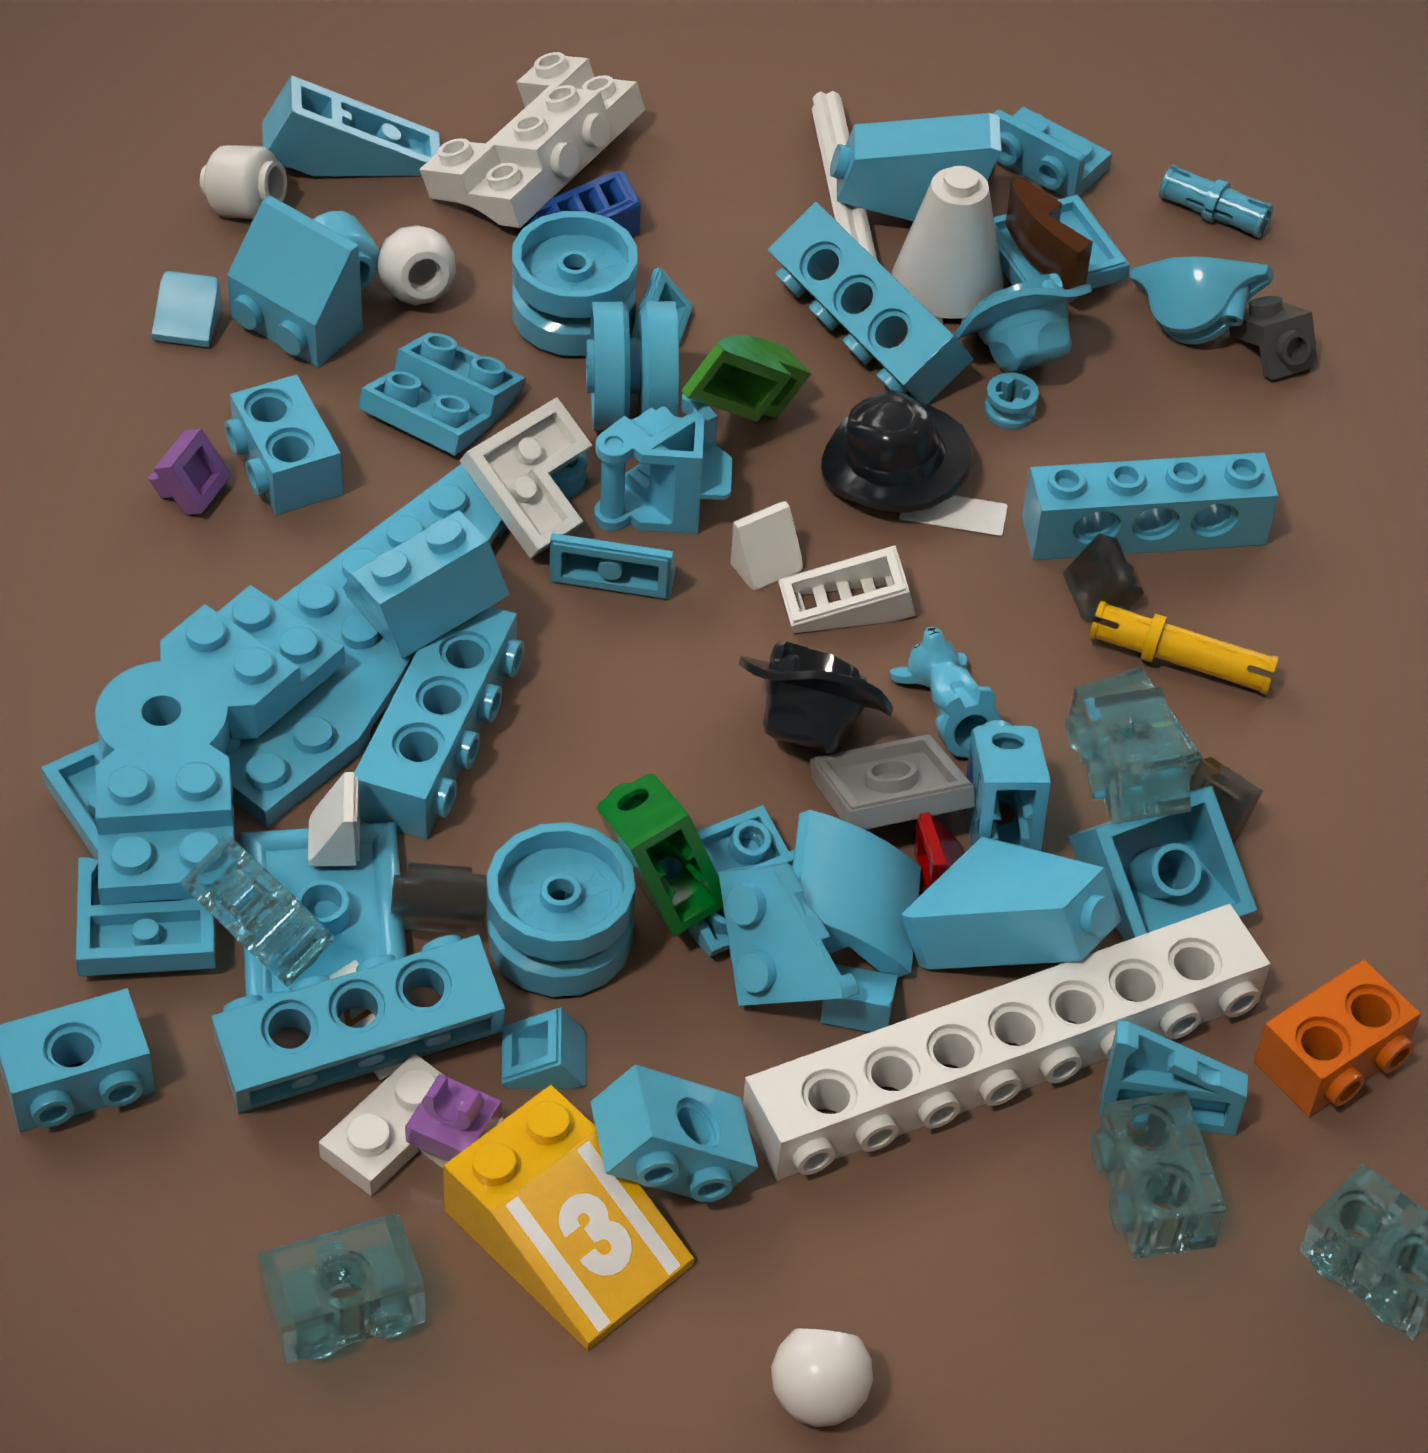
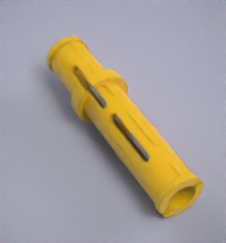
M1100 601L1095 616L1117 623L1119 628L1115 629L1093 622L1089 639H1097L1140 652V659L1152 663L1155 657L1181 667H1187L1260 691L1261 694L1267 695L1272 679L1249 672L1247 668L1252 666L1274 674L1279 659L1278 656H1269L1188 629L1167 624V617L1155 613L1152 619L1109 605L1105 601Z

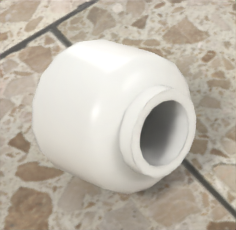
M226 145L217 148L211 154L207 164L202 168L200 188L212 210L218 215L225 218L254 219L261 202L269 195L283 202L287 191V175L282 163L266 147Z

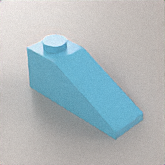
M292 75L262 121L263 147L273 152L284 168L295 169L311 176H422L420 168L438 153L437 151L440 147L439 132Z

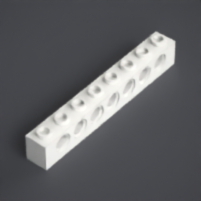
M1227 904L1090 953L1082 961L1062 963L745 1077L743 1108L748 1128L777 1181L797 1173L802 1175L814 1174L826 1168L835 1159L860 1150L866 1152L879 1150L890 1144L897 1136L924 1126L929 1129L941 1127L952 1121L962 1112L984 1104L989 1106L1003 1104L1016 1096L1019 1091L1046 1081L1049 1083L1065 1081L1076 1074L1079 1069L1109 1059L1118 1020L1130 1021L1169 1039H1178L1191 1033L1198 1025L1224 1015L1230 1018L1243 1015L1259 1003L1271 964L1231 904ZM1006 1043H1014V1044H1017V1045H1019V1046H1012V1045H1008V1044H1006ZM944 1065H954L958 1068H949ZM880 1087H892L899 1091H888ZM817 1110H832L836 1112V1114H825Z

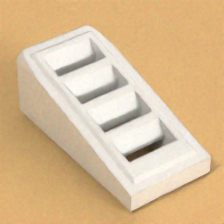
M896 545L778 579L793 634L894 622L916 616ZM887 585V587H883L880 589L875 588V586ZM863 588V594L852 596L850 589ZM838 591L841 600L829 603L826 592ZM814 594L817 607L805 610L801 595Z

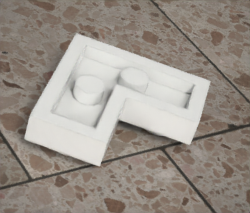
M558 397L468 450L460 459V463L530 559L550 547L552 533L569 535L583 523L581 517L550 475L583 456L592 444Z
M413 1053L319 1141L320 1158L371 1197L419 1151L443 1168V1165L449 1162L448 1160L407 1143L405 1138L406 1124L439 1073H442ZM501 1117L497 1124H499L504 1119Z

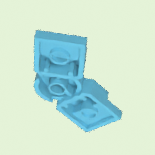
M249 585L218 612L204 604L160 640V661L134 666L122 672L108 683L100 694L95 708V722L102 761L95 766L98 891L101 905L237 895L233 787L230 758L224 754L228 747L230 736L231 740L260 737L345 663L343 645L252 585Z

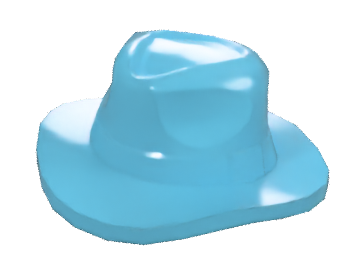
M1058 274L1039 275L1022 283L993 292L982 299L967 315L953 335L958 340L962 337L978 333L983 343L988 345L993 359L1004 373H1019L1062 358L1070 352L1072 346L1068 321V303L1092 292L1091 284L1065 290Z

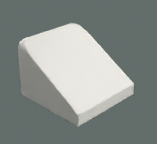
M786 501L779 502L733 522L730 564L750 589L754 591L779 582L778 579L795 575L802 571V555L791 509Z
M344 772L310 815L308 863L311 866H356V861H360L358 777H355L354 772Z

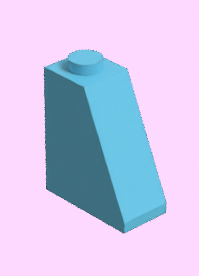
M983 113L855 124L846 145L838 144L831 160L830 176L837 179V202L914 222L930 183L939 171L953 166H967L979 172L988 180L1002 151L1000 116Z
M983 836L900 915L918 965L926 969L1082 961L1122 921L1105 867Z

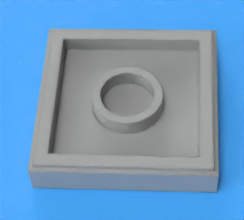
M929 734L810 759L812 781L841 820L864 830L919 819L921 813L930 812L934 816L975 807L974 786Z

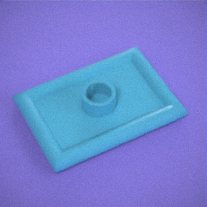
M395 822L360 824V861H356V866L314 867L309 865V828L239 833L246 996L260 995L264 1000L290 992L289 989L293 984L304 978L314 975L330 976L354 960L361 964L370 958L390 954L394 955L396 959L407 956L397 825ZM409 991L406 994L405 998L411 1003Z

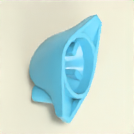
M1194 256L1167 258L1130 269L1129 277L1139 289L1148 294L1151 312L1164 331L1175 341L1194 345L1216 339L1231 326L1242 325L1247 302L1268 286L1275 274L1270 266L1266 264Z

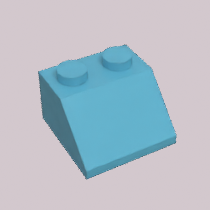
M271 195L266 197L261 202L227 274L231 318L236 320L245 329L259 333L279 345L288 354L296 355L319 368L363 331L359 245Z
M460 510L432 523L424 531L390 551L381 553L373 561L352 572L343 587L347 598L402 659L510 595L489 540Z
M1212 786L1172 797L1068 836L1077 861L1105 867L1122 920L1115 929L1125 941L1227 904H1231L1239 917L1257 910Z

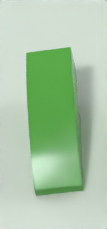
M731 335L723 337L716 343L681 391L689 399L757 422L763 414L777 419L809 378L811 372L784 345L748 335Z

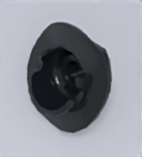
M891 390L864 399L854 406L849 415L843 419L831 436L822 455V477L825 485L832 492L866 507L886 512H914L930 509L951 498L968 478L973 463V444L963 425L947 413L930 405L922 404L904 393Z
M779 641L772 649L770 662L740 656L739 665L755 676L765 679L767 696L763 727L765 733L776 740L814 748L823 754L836 753L864 707L879 710L890 717L892 715L893 706L881 689L868 683L867 677L860 676L859 670L855 666L832 654L787 641Z

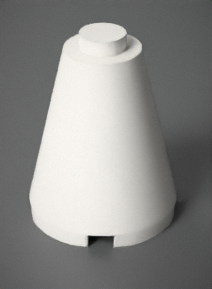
M953 166L935 174L892 270V276L941 323H943V318H962V323L982 299L993 292L1003 289V276L989 185L983 175L967 166Z

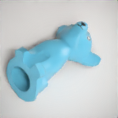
M928 627L924 631L923 640L913 646L908 659V666L892 668L890 670V678L895 683L921 684L930 687L931 698L938 715L935 720V726L939 738L955 756L968 758L971 731L989 721L1000 720V715L994 706L996 695L990 687L978 686L966 670L968 666L966 655L962 652H956L952 643L945 640L940 629Z

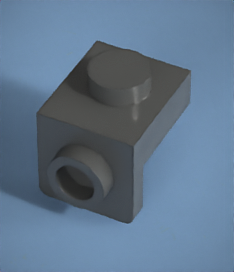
M1265 296L1249 301V308L1245 310L1242 325L1229 328L1230 336L1260 346L1262 372L1265 378L1271 380L1279 379L1314 368L1318 363L1312 312L1284 303L1283 299L1279 296Z

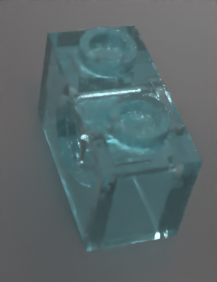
M398 1212L257 1254L262 1294L285 1364L304 1358L307 1360L324 1359L337 1353L343 1346L373 1337L381 1339L397 1337L410 1330L414 1325L426 1322L425 1285ZM344 1289L358 1292L349 1298L330 1296L334 1292Z

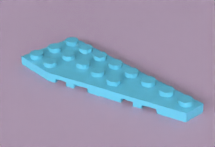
M462 464L276 601L343 645L345 663L260 737L231 740L230 736L229 744L224 754L230 758L233 801L265 827L273 824L362 753L371 739V728L381 713L385 714L416 653L415 651L402 659L347 598L343 587L350 574L373 561L381 553L390 551L424 531L432 523L444 519L458 510L489 540L490 545L496 536L501 538L507 529L503 520Z

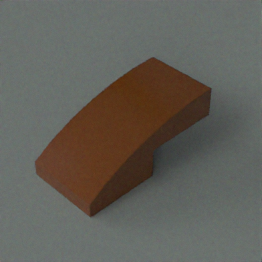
M1017 177L1011 182L1005 223L1011 237L1029 261L1043 274H1058L1065 290L1085 285L1093 241L1060 222L1061 202L1022 178Z

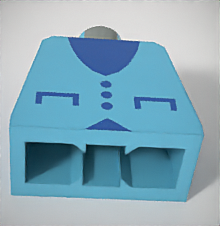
M993 720L982 726H977L971 731L966 774L967 779L974 786L975 807L966 809L970 847L983 836L1041 851L1051 782L1038 729L1032 726H1012L1010 723L1002 720ZM999 804H1004L1013 811L1014 819L1011 822L1003 825L996 824V820H1001Z

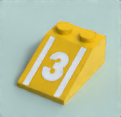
M551 1084L443 1165L444 1211L587 1351L694 1265V1257L640 1184L606 1174L596 1126Z

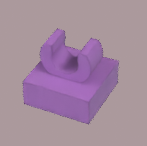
M202 428L183 431L155 466L154 471L156 473H151L148 480L161 498L173 497L184 515L203 513L231 477L232 473Z
M439 1073L405 1126L406 1142L450 1161L497 1125L502 1117V1101Z

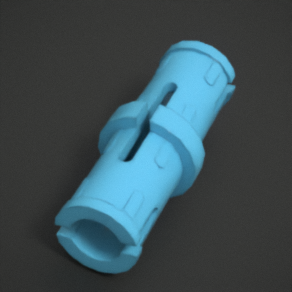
M1174 164L1171 165V169L1167 170L1159 189V197L1179 203L1201 213L1203 220L1210 223L1218 220L1237 227L1257 238H1260L1262 233L1265 232L1274 209L1272 204L1251 198L1231 189V183L1218 179L1214 182Z

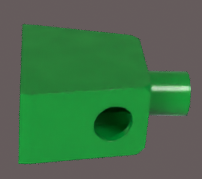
M646 774L632 783H622L614 787L609 792L607 798L600 801L597 811L611 839L620 845L632 863L635 882L673 937L724 908L719 876L690 815L655 774ZM674 857L682 862V868L678 875L667 880L664 876L667 873L659 864V861L664 858Z

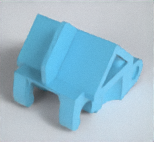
M682 394L681 410L687 414L684 417L674 416L664 406L657 410L651 407L634 419H628L626 416H623L597 437L596 455L601 460V497L594 507V521L599 528L606 531H619L631 524L639 531L698 534L700 499L725 500L731 495L732 457L716 445L717 415L709 405L689 399ZM634 457L640 462L639 465L626 472V461Z

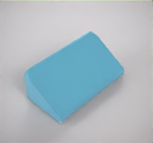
M556 533L551 534L550 581L670 599L677 564L673 551Z

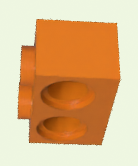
M1363 959L1267 1021L1263 1028L1254 1062L1308 1117H1311L1330 1103L1338 1107L1348 1102L1362 1088L1365 1080L1379 1070H1382L1384 1073H1390L1401 1066L1414 1049L1411 1039L1421 1013Z

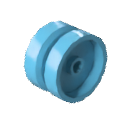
M561 211L539 217L522 228L512 245V321L520 335L537 348L563 356H586V339H590L592 302H623L628 310L629 328L631 330L636 316L637 245L628 230L611 218L587 211Z
M675 301L644 302L638 314L637 338H630L629 314L623 302L591 303L590 339H586L587 393H591L593 430H606L623 416L629 419L630 394H638L639 416L651 407L657 410L664 406L674 416L678 417L679 341Z
M566 822L539 824L517 833L495 852L486 874L487 934L489 954L502 975L524 990L550 997L582 995L606 985L625 966L633 945V911L635 909L636 889L632 863L620 845L597 829Z

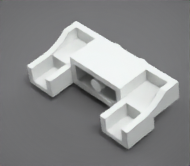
M560 52L548 53L539 57L534 62V66L516 82L525 107L486 144L469 142L463 138L453 139L442 144L437 151L438 153L420 168L430 199L464 204L477 209L499 225L521 228L646 110L636 81L617 80L606 75L595 77L589 58L565 56Z

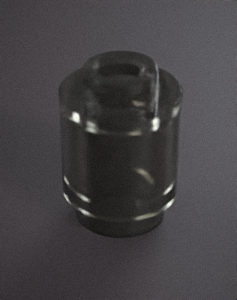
M409 862L407 875L394 874L391 914L403 915V929L467 934L468 927L484 928L487 906L486 875L472 874L473 867Z

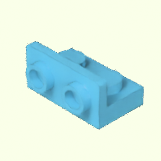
M1024 106L1013 116L999 109L993 113L1000 116L1002 151L997 162L1064 198L1077 194L1080 197L1110 168L1112 152Z

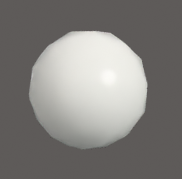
M419 225L403 227L395 231L385 239L377 257L380 282L388 294L402 302L413 305L436 301L449 290L456 274L454 251L446 237L434 229Z
M794 1329L778 1347L771 1366L773 1391L781 1407L796 1421L814 1427L838 1425L854 1416L866 1402L873 1382L872 1360L863 1341L858 1336L842 1332L819 1329Z

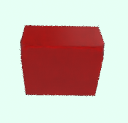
M930 812L921 813L919 819H917L914 857L921 866V877L927 890L965 853L960 842Z

